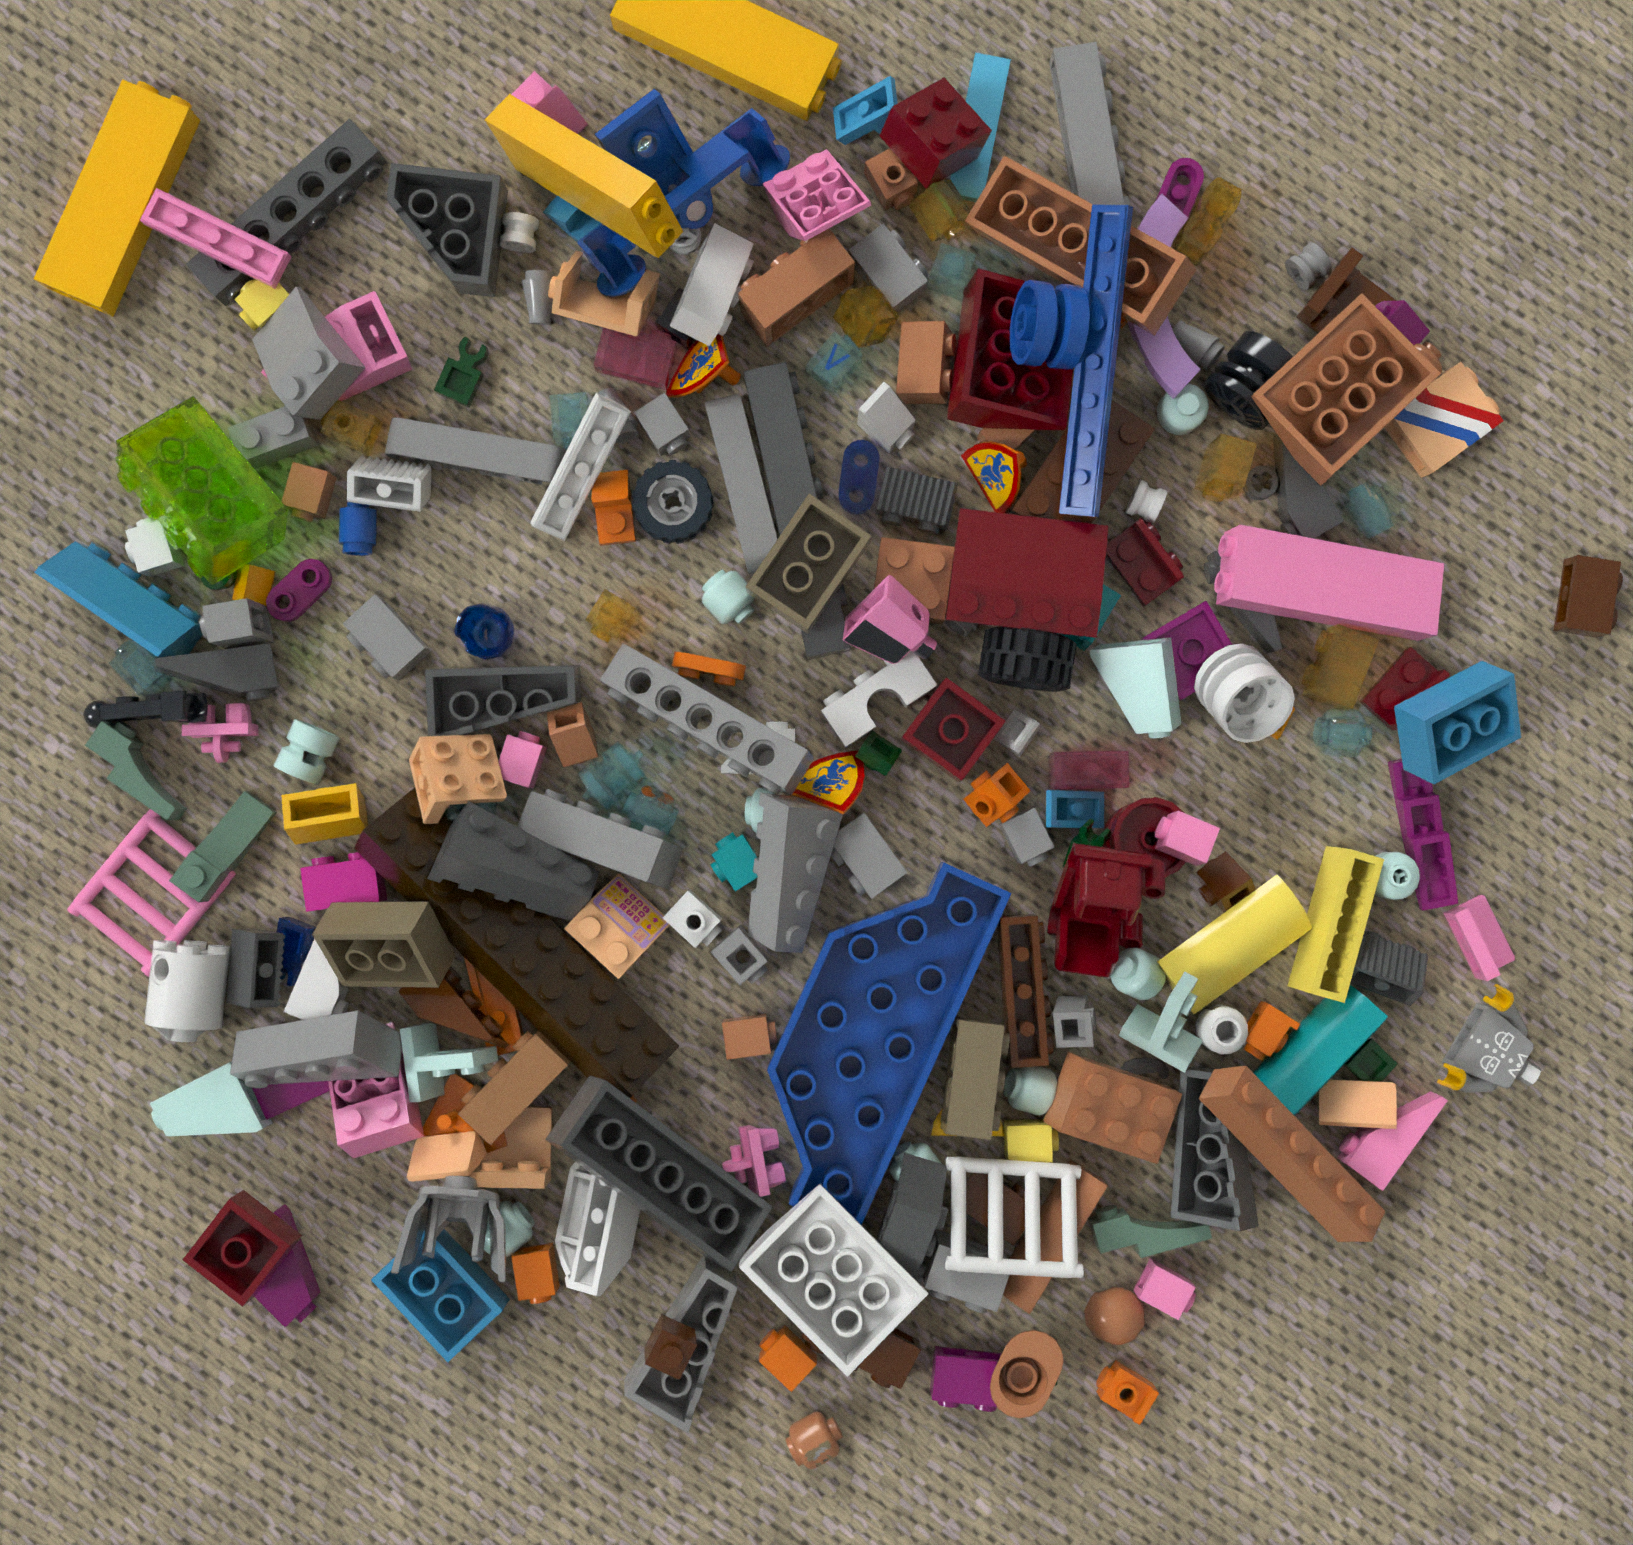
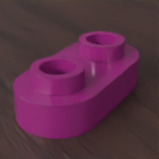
M1180 158L1174 161L1166 173L1156 200L1163 194L1182 213L1189 217L1204 179L1201 165L1191 158ZM1180 175L1186 176L1189 179V184L1181 185L1177 177Z
M306 559L300 562L269 592L266 600L269 613L274 618L284 622L297 620L330 588L332 583L330 569L316 559ZM310 571H315V581L312 583H307V573ZM288 596L290 604L287 608L282 609L279 605L280 599Z

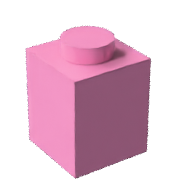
M519 731L517 737L507 734L498 761L503 780L534 789L547 747L539 745L541 737Z
M1176 811L1168 814L1167 817L1161 818L1155 831V837L1158 838L1155 849L1195 866L1206 864L1220 828L1181 811Z
M1151 1258L1133 1289L1140 1300L1179 1320L1183 1312L1187 1313L1190 1310L1196 1297L1194 1292L1196 1287L1190 1279Z

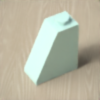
M1171 637L1100 644L1090 650L1092 661L1136 734L1148 733L1149 738H1163L1170 736L1171 731L1181 725Z
M232 1062L150 1103L153 1109L151 1113L152 1119L157 1128L163 1130L166 1136L258 1132L273 1123L271 1119L266 1120L252 1087L246 1086L244 1080L230 1075Z

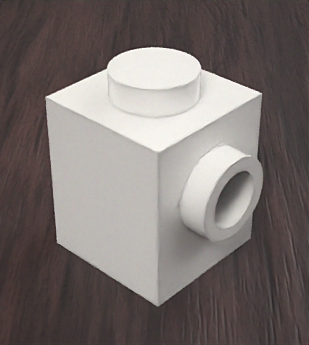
M151 517L136 522L137 527L125 530L129 541L125 543V549L131 562L136 564L138 573L151 577L184 566L179 550L184 548V542L180 531L176 527L173 528L171 524L161 519L159 520L157 517Z
M691 889L663 917L667 923L695 948L701 942L708 946L722 931L717 926L722 918ZM691 915H697L700 917V927H694L691 925Z

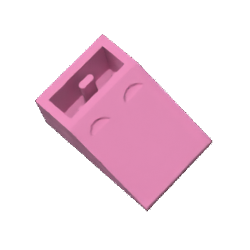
M827 149L810 155L806 161L789 170L777 173L772 180L763 183L778 222L789 236L803 241L818 235L871 206L870 200Z
M375 291L341 305L325 316L366 367L335 404L412 370L409 359Z
M393 1022L385 1024L395 1030ZM402 1049L398 1077L328 1081L337 1145L352 1158L424 1137L418 1102L409 1101Z

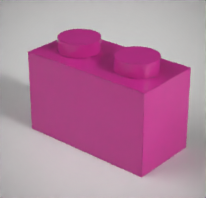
M358 852L348 854L349 861L335 863L334 856L311 859L312 866L300 868L306 912L328 909L331 902L386 901L385 878Z

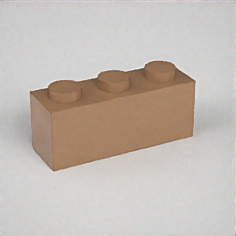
M539 1030L534 1035L527 1031L512 1046L517 1051L508 1062L502 1057L487 1072L491 1079L483 1088L476 1083L461 1099L466 1105L458 1115L490 1145L570 1063Z

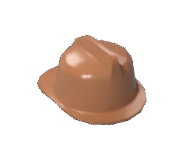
M1024 1331L1012 1337L1005 1346L993 1371L990 1391L994 1403L1006 1415L1016 1418L1031 1417L1042 1410L1048 1401L1064 1362L1062 1349L1053 1337L1041 1331Z

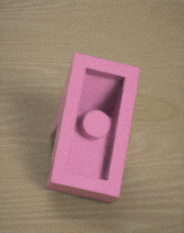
M535 71L511 94L577 134L588 125L563 91L557 85L552 88Z

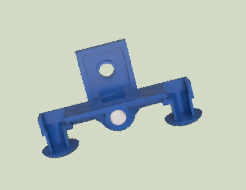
M655 89L594 134L605 151L657 181L681 228L698 229L708 223L713 214L712 193L710 189L741 166L740 177L746 184L763 186V183L772 180L777 173L786 170L790 162L788 149L782 145H774L775 137L766 119L753 108L693 152L662 95ZM650 135V146L646 150L638 152L639 141L643 137ZM602 223L577 242L588 261L600 272L597 279V288L606 296L618 297L631 292L646 272V263L641 256L627 254L637 245Z

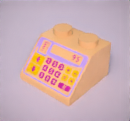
M618 873L584 906L564 929L615 977L620 979L670 924L663 919L665 915Z

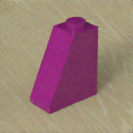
M286 1204L274 1212L279 1218L298 1231L291 1210ZM301 1238L255 1296L284 1327L288 1326L294 1319L301 1323L317 1307L312 1301L321 1293Z

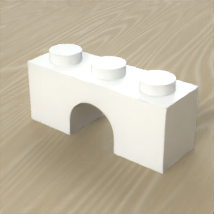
M910 651L898 663L894 664L883 660L887 666L876 674L872 669H869L853 680L856 684L855 688L846 694L840 689L823 701L826 707L821 710V713L845 748L876 728L867 711L868 700L873 694L880 691H889L895 694L906 708L937 686L917 654Z

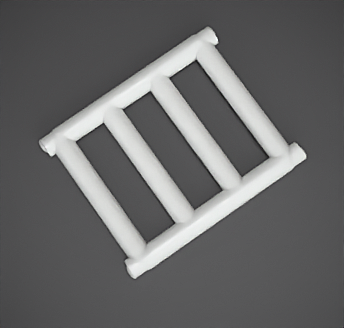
M973 1157L946 1158L947 1170L951 1171V1256L946 1257V1270L1083 1278V1265L1078 1264L1076 1179L1081 1177L1082 1169L1080 1165ZM966 1172L988 1174V1258L966 1256ZM1003 1175L1025 1176V1260L1003 1258ZM1040 1177L1061 1179L1063 1262L1041 1261Z

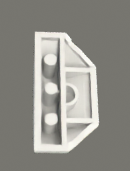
M577 1162L569 1170L555 1244L561 1266L566 1275L564 1279L567 1288L594 1296H601L631 1258L640 1209Z

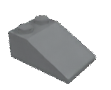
M296 286L252 339L272 390L293 416L321 420L366 368L301 287Z

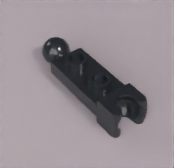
M171 691L161 692V694H146V701H139V697L133 696L116 697V704H108L97 700L89 703L83 713L85 722L95 729L101 721L112 722L118 720L126 722L162 719L164 722L198 723L206 722L208 705L205 693Z

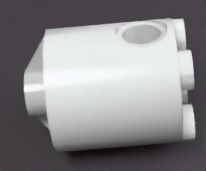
M154 940L144 1023L152 1026L166 1040L176 1042H196L197 1037L206 1030L222 1028L231 946L211 944L206 949L207 942L184 940V944H179L176 947L177 942Z

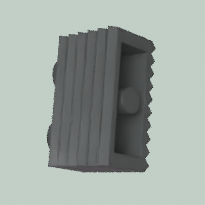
M887 467L876 514L882 516L881 521L884 523L903 526L904 521L918 524L917 530L938 535L939 530L946 531L948 528L958 483Z
M232 929L227 1003L245 1008L278 1007L281 1004L278 1001L281 997L278 992L282 989L279 986L282 982L279 977L283 974L280 970L284 967L281 964L284 960L281 955L285 952L282 949L285 945L282 940L286 937L283 933L262 929Z
M1364 931L1350 984L1411 1006L1424 993L1428 955L1427 953L1421 954L1420 951H1416L1410 945L1393 943L1392 940L1387 941L1378 933Z

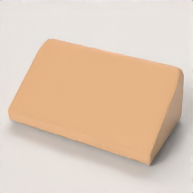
M1330 1079L1319 1090V1125L1397 1129L1396 1084L1393 1082Z
M476 1131L418 1138L414 1145L407 1173L408 1181L443 1179L446 1176H470L487 1154L479 1134Z

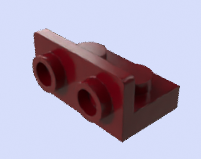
M1140 518L1132 526L1107 543L1106 557L1144 607L1183 579L1184 575L1181 572L1183 565L1178 557L1171 551L1167 553L1160 544L1161 536L1157 529L1150 522L1145 524Z
M1407 647L1359 702L1392 731L1397 730L1394 706L1446 680L1450 674L1445 669L1438 671L1412 647Z

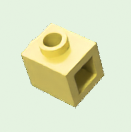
M252 279L243 285L240 294L234 300L243 309L239 316L255 331L257 328H262L289 296V293L280 283L274 289L256 279Z
M1044 1119L1004 1120L1006 1160L1053 1162L1052 1151L1059 1150L1058 1131L1043 1122Z

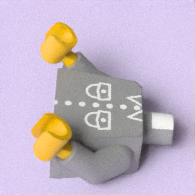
M1495 984L1496 995L1492 999L1488 996L1483 998V1001L1490 1006L1476 1003L1442 1060L1443 1067L1448 1069V1074L1444 1080L1438 1079V1084L1452 1090L1474 1093L1492 1092L1497 1086L1508 1089L1515 1078L1527 1086H1531L1537 1081L1541 1068L1527 1060L1534 1044L1526 1038L1528 1029L1513 1003L1514 995L1512 992Z

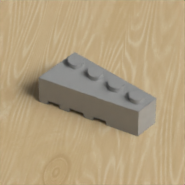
M549 789L545 790L544 795L531 791L517 826L518 828L555 848L669 890L683 848L663 840L664 832L644 825L642 832L630 828L632 820L611 813L609 819L597 815L599 808L578 801L576 807L565 803L567 796Z
M760 792L759 805L764 807L763 821L757 823L756 837L761 839L759 858L754 859L753 872L758 877L757 888L751 892L748 936L775 952L802 953L843 814L799 797Z

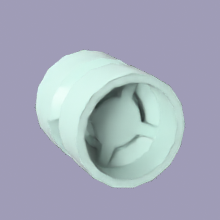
M294 719L287 734L290 744L281 748L273 766L296 778L319 785L327 768L323 760L325 757L332 756L340 738L312 724ZM304 751H308L309 753L306 758L303 759Z

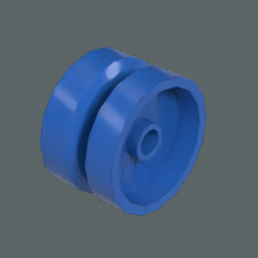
M1028 280L1024 282L1015 299L1010 323V350L1012 358L1017 365L1036 367L1041 366L1044 362L1049 368L1063 370L1073 369L1085 349L1090 320L1089 299L1086 290L1082 286L1060 284L1054 289L1046 281Z

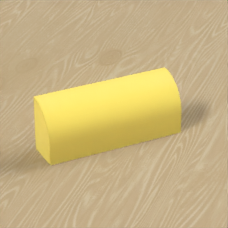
M1326 846L1307 913L1312 929L1300 938L1288 987L1345 1003L1383 866V858L1352 849Z
M1275 875L1157 962L1165 973L1172 990L1184 972L1198 978L1192 992L1198 996L1191 1009V1013L1194 1015L1310 931L1312 926L1304 908L1294 893L1278 875Z

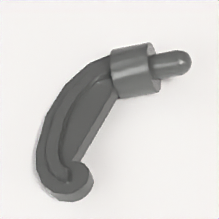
M1146 1057L1133 1058L1125 1062L1120 1068L1136 1075L1158 1072L1159 1077L1162 1079H1166L1169 1076V1069L1163 1062Z

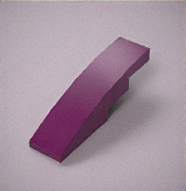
M1402 759L1388 761L1405 854L1412 858L1419 868L1420 880L1415 890L1419 907L1424 911L1459 904L1450 836L1448 832L1443 830L1439 795L1433 792L1432 783L1404 770Z

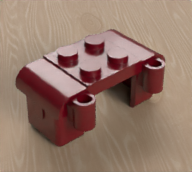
M1073 843L1049 912L1047 933L1049 935H1056L1055 968L1063 972L1107 978L1113 974L1118 962L1119 945L1126 949L1142 947L1143 915L1139 913L1141 897L1143 895L1149 899H1159L1165 895V863L1161 860L1152 859V855L1147 853Z

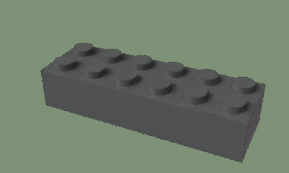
M594 1076L588 1077L545 1139L704 1257L731 1272L773 1208L604 1079Z

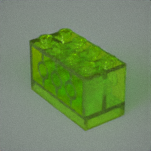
M194 396L116 440L117 457H115L119 469L116 475L119 482L127 492L131 493L134 491L141 499V508L150 520L155 521L157 519L165 528L163 531L171 546L176 550L181 548L188 556V565L197 577L202 578L204 576L211 585H214L285 539L288 509Z

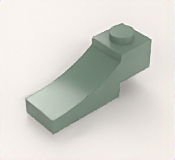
M120 720L116 724L101 721L85 746L115 766L106 779L164 819L179 820L187 808L175 800L150 771L140 751L144 743L135 737L138 732Z
M244 791L211 833L194 851H190L169 881L199 903L209 901L227 875L237 868L277 812L250 792Z
M1116 1205L1101 1207L1095 1210V1216L1088 1218L1095 1245L1101 1254L1133 1245L1139 1257L1144 1258L1212 1239L1209 1225L1185 1220L1159 1222L1130 1217L1124 1208L1117 1209Z

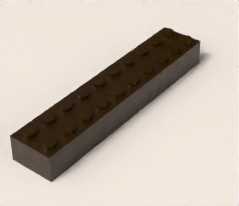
M415 787L364 828L354 849L408 902H429L449 942L587 1078L594 1076L604 1079L631 1098L679 1047L545 913L528 909L524 902L511 899L507 903L494 899L493 893L475 888L473 892L458 888V883L443 879L440 883L427 879L452 822L443 814L439 823L424 824Z

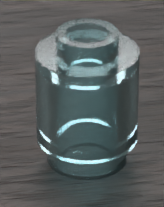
M1366 481L1347 491L1350 498L1345 500L1344 504L1359 533L1364 532L1367 539L1394 526L1390 518L1393 516V513L1377 484L1370 487Z

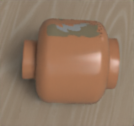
M815 1411L793 1423L789 1428L790 1436L785 1441L798 1466L804 1464L805 1467L812 1470L839 1454L838 1440L843 1438V1435L834 1417L826 1419L821 1412Z

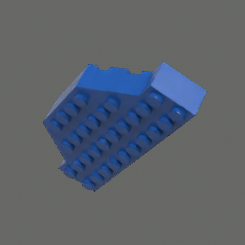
M940 862L926 895L828 932L767 1068L802 1163V1168L789 1195V1205L794 1207L815 1187L821 1184L862 1225L1012 893L949 864Z

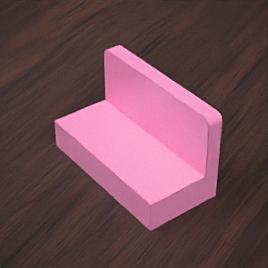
M1478 895L1443 912L1476 979L1489 981L1501 975L1498 968L1515 960V956L1484 895Z

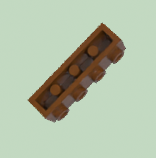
M1035 914L1001 916L997 924L1004 1031L1010 1035L1009 1049L1006 1056L1007 1063L1011 1068L1049 1066L1048 1055L1053 1054V1039L1051 1032H1046V1018L1050 1017L1051 1010L1049 996L1044 995L1043 981L1048 980L1046 958H1041L1040 944L1045 943L1043 921L1038 922V916Z

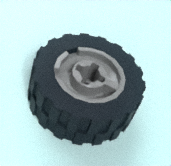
M669 460V462L662 463L661 461L655 463L656 465L652 468L648 467L644 471L643 476L637 479L636 488L632 492V508L642 529L655 540L658 539L667 544H670V542L681 544L685 540L696 538L699 532H703L706 529V524L711 520L712 509L714 508L712 491L707 479L702 476L696 467L692 468L686 462L679 463L676 460ZM672 496L679 498L680 507L675 506L669 509L666 505L668 498Z

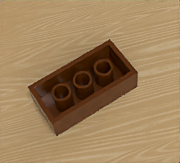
M1113 400L1111 402L1099 512L1155 430L1154 427ZM1068 427L1010 514L1093 523L1096 517L1059 513Z

